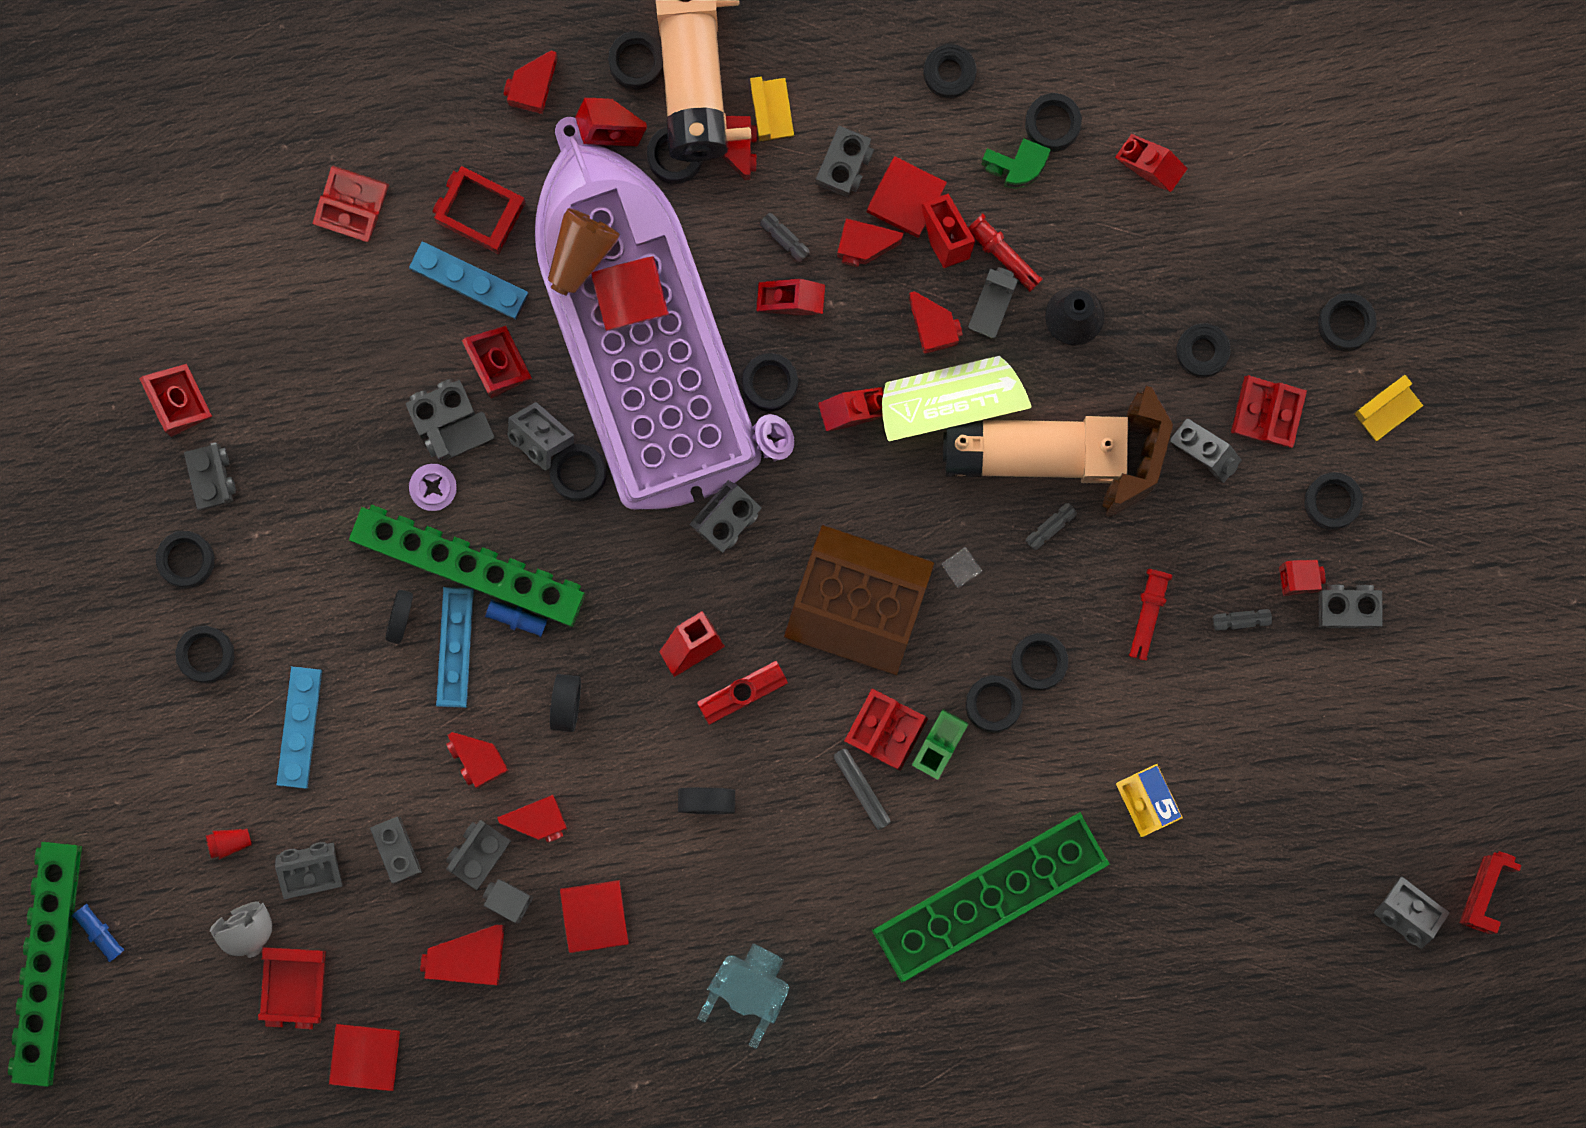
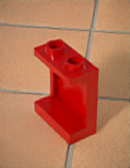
M1500 851L1483 857L1459 921L1460 924L1486 934H1496L1498 932L1501 922L1484 916L1501 869L1508 872L1520 871L1522 865L1515 863L1516 857Z
M263 947L262 959H264L261 1008L258 1020H265V1026L283 1027L284 1021L295 1022V1028L313 1029V1023H321L326 951Z

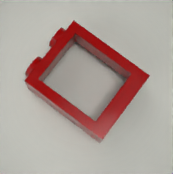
M461 166L458 173L453 171L446 184L449 190L444 198L440 197L433 208V213L436 214L434 219L437 224L499 255L526 204L525 198ZM466 179L509 201L490 238L447 217Z

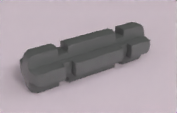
M772 213L767 214L761 220L760 225L767 232L770 231L771 236L787 252L791 251V256L798 262L803 261L809 255V249L803 243L800 244L798 242L799 239L785 225L779 224L778 219Z
M1066 503L1058 510V514L1054 513L1037 528V532L1033 531L1026 538L1027 544L1034 551L1038 550L1045 540L1048 541L1066 525V521L1070 522L1076 517L1077 512L1071 504Z
M1269 609L1258 610L1256 613L1253 610L1229 613V615H1226V613L1216 614L1213 616V626L1217 631L1227 630L1228 627L1239 629L1255 627L1256 624H1259V626H1269L1272 624V614Z

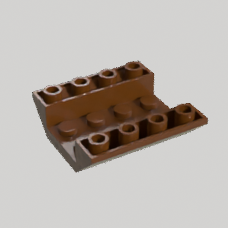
M1145 386L1142 393L1137 392L1126 416L1128 417V422H1130L1129 431L1147 435L1141 451V456L1144 457V460L1137 467L1135 476L1122 473L1118 480L1113 479L1108 490H1106L1102 507L1107 508L1106 516L1109 517L1146 498L1158 483L1173 423L1153 388Z
M822 525L808 561L784 638L897 676L934 562Z

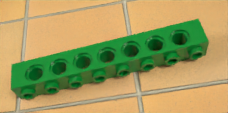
M371 504L369 509L361 507L349 541L568 626H574L586 595L580 591L581 585L566 579L563 584L552 580L553 574L538 568L536 573L524 570L525 563L509 558L508 563L496 559L498 553L483 547L480 552L469 548L470 542L455 536L452 541L441 538L443 532L426 526L424 531L413 527L415 521L398 515L397 520L386 516L387 510ZM385 524L391 525L393 528L392 537L388 540H381L378 536L379 528ZM411 535H418L421 540L420 547L415 551H409L406 548V540ZM438 546H446L449 551L447 559L442 562H437L433 556V552ZM472 556L476 560V567L472 572L466 573L461 568V562L465 557ZM494 567H501L504 571V578L499 583H492L489 580V572ZM521 578H529L532 582V588L526 594H520L516 589V584ZM550 588L557 589L560 594L558 602L553 605H548L544 601V594Z
M41 842V848L37 847L34 863L38 865L37 878L33 877L31 883V895H35L34 906L29 907L27 914V925H31L30 937L25 938L23 955H27L26 967L21 968L19 984L23 985L22 997H18L16 1003V1015L20 1017L18 1028L15 1027L12 1034V1045L16 1046L15 1057L10 1058L8 1065V1075L12 1076L11 1083L53 1086L73 926L72 915L75 910L82 846ZM54 865H58L62 869V877L57 882H53L49 878V870ZM50 895H54L58 899V907L53 912H49L45 907V900ZM46 925L52 926L55 931L54 938L49 942L44 941L41 937V931ZM42 955H47L51 960V966L46 972H42L37 966L38 959ZM38 985H43L47 990V997L42 1002H38L34 998V989ZM34 1015L40 1016L43 1020V1028L39 1032L33 1031L30 1027V1020ZM31 1045L36 1046L40 1052L39 1058L35 1062L29 1061L26 1057V1051Z

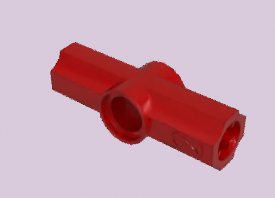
M774 661L698 701L697 704L708 725H711L787 685L788 682L777 661ZM740 685H746L751 690L750 698L745 701H740L734 696L735 688Z

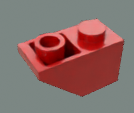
M726 116L727 129L749 127L751 129V138L728 141V151L721 157L744 180H750V173L756 172V154H751V143H757V125H751V116Z
M1133 134L1130 135L1115 156L1119 162L1143 179L1169 192H1172L1188 169L1169 149Z
M878 387L844 392L819 402L818 405L826 431L845 429L883 418V388Z
M701 611L678 625L659 652L673 677L722 649L725 645L711 621Z
M454 732L447 735L450 742L446 743V746L454 759L459 757L465 768L460 771L468 786L474 784L475 788L478 789L509 772L494 744Z

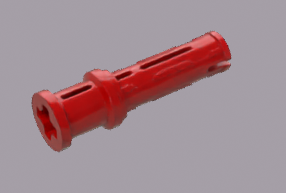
M982 214L968 227L972 236L983 246L982 250L985 253L989 254L991 252L1031 292L1043 280L1042 277H1039L1003 240L1005 238L1004 234L1001 231L997 232L985 220L986 216Z
M1147 569L1146 571L1148 574L1144 593L1140 594V601L1143 602L1128 655L1129 657L1137 658L1139 647H1141L1139 659L1144 661L1148 659L1147 656L1160 606L1164 607L1167 601L1164 597L1168 582L1173 578L1171 574L1153 569Z

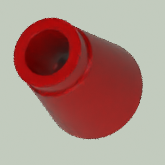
M247 828L212 831V834L205 835L211 859L218 857L220 860L248 846H252Z

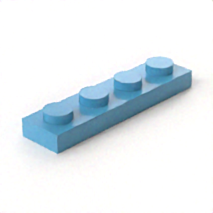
M423 241L409 266L410 270L515 320L529 294L527 291Z
M291 666L277 777L278 786L308 789L322 670Z

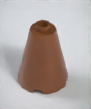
M567 208L563 215L548 276V281L552 283L551 289L567 296L568 292L575 293L618 242L620 234L607 224L590 219V216L583 212Z

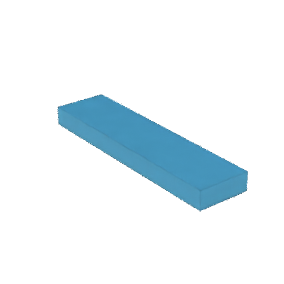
M443 587L437 707L467 708L474 589Z

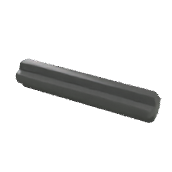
M844 748L835 753L834 759L875 827L880 830L889 825L891 822L890 818L848 749Z

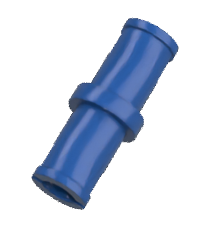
M491 599L485 615L486 618L510 625L512 630L518 628L539 637L542 636L548 620L524 612L522 607L517 606V608H513L496 602Z
M85 904L72 917L76 919L89 935L87 939L90 943L94 942L108 961L111 962L124 951V948L108 931L109 926L106 923L102 924L88 907L89 905Z

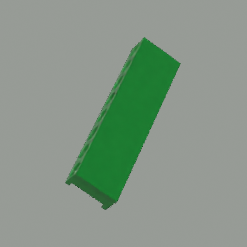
M1081 812L878 926L872 932L902 983L1105 868L1110 863L1083 819Z

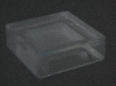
M966 547L941 563L957 589L982 573V570Z

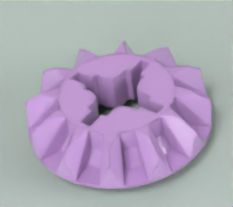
M768 414L759 418L752 427L755 431L752 439L758 444L756 450H762L764 458H772L774 462L787 458L794 448V436L790 426L777 415ZM770 434L771 437L779 439V441L773 443L771 439L767 438V435Z
M426 464L418 468L409 482V492L412 500L417 506L427 511L442 510L452 503L457 493L455 477L449 469L439 464ZM442 478L438 488L443 495L431 493L424 498L428 487L423 480L426 479L434 483Z

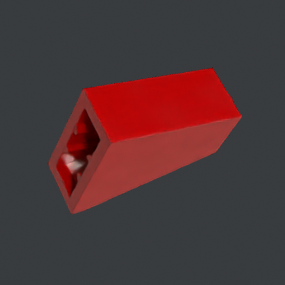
M494 925L428 948L427 954H422L420 972H425V979L499 985L505 925Z

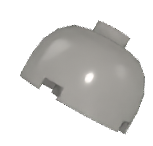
M259 901L245 904L230 911L233 916L227 921H224L221 917L211 926L210 932L224 952L232 956L247 955L248 958L262 952L263 945L267 943L272 933L270 914L264 903L262 902L260 905Z

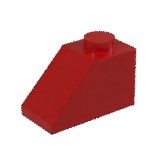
M549 51L514 71L513 78L507 79L504 88V96H508L509 106L543 114L558 60L557 52Z
M585 97L575 116L583 144L638 146L647 129L646 122L613 99Z
M949 193L922 203L930 245L943 268L970 259L975 239Z
M846 218L837 258H841L842 263L849 266L859 267V263L866 265L900 245L904 233Z
M804 279L759 282L756 311L801 316L823 314L825 285Z
M915 291L909 293L908 298L923 353L926 354L958 345V337L963 336L959 319L953 320L950 311Z
M1318 560L1286 561L1279 567L1283 596L1319 592L1322 590L1321 584L1326 583L1324 567H1319Z
M554 795L497 817L500 824L538 840L546 839L547 843L564 837L562 831L568 829Z

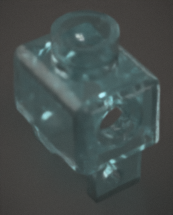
M754 943L745 960L734 955L727 956L707 988L711 992L697 1019L706 1023L720 996L730 1004L732 1010L744 1016L752 1014L762 1018L749 1043V1046L757 1049L769 1023L775 1024L789 991L788 984L777 978L785 959Z

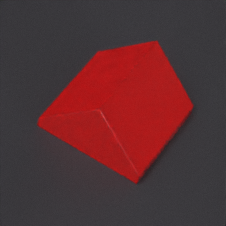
M506 326L466 337L462 340L491 399L532 378Z
M187 364L139 378L164 431L170 437L212 417Z

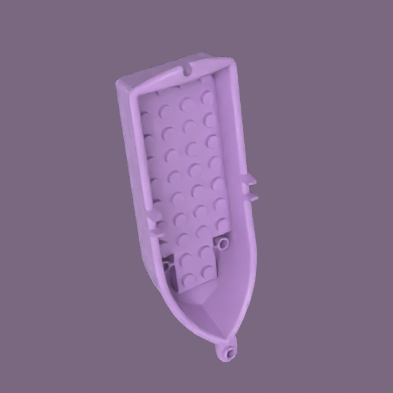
M565 117L557 123L555 128V135L561 152L545 179L537 206L535 221L536 252L548 295L620 500L625 507L633 510L671 508L694 502L691 495V489L694 486L700 487L703 497L707 498L716 494L728 480L735 483L752 469L756 468L761 461L762 454L761 450H756L758 444L752 439L754 430L684 231L672 205L661 189L646 173L616 152L596 144H583L576 118ZM569 127L575 129V134L570 137L564 134V131ZM567 208L589 215L590 219L596 222L601 221L620 234L618 242L593 272L654 256L669 315L606 331L591 274L575 293L568 292L567 296L551 289L552 283L548 281V276L563 215Z

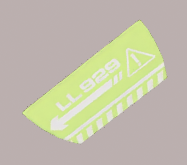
M1000 356L886 382L882 400L884 428L888 441L1031 408L1028 395L1012 367Z

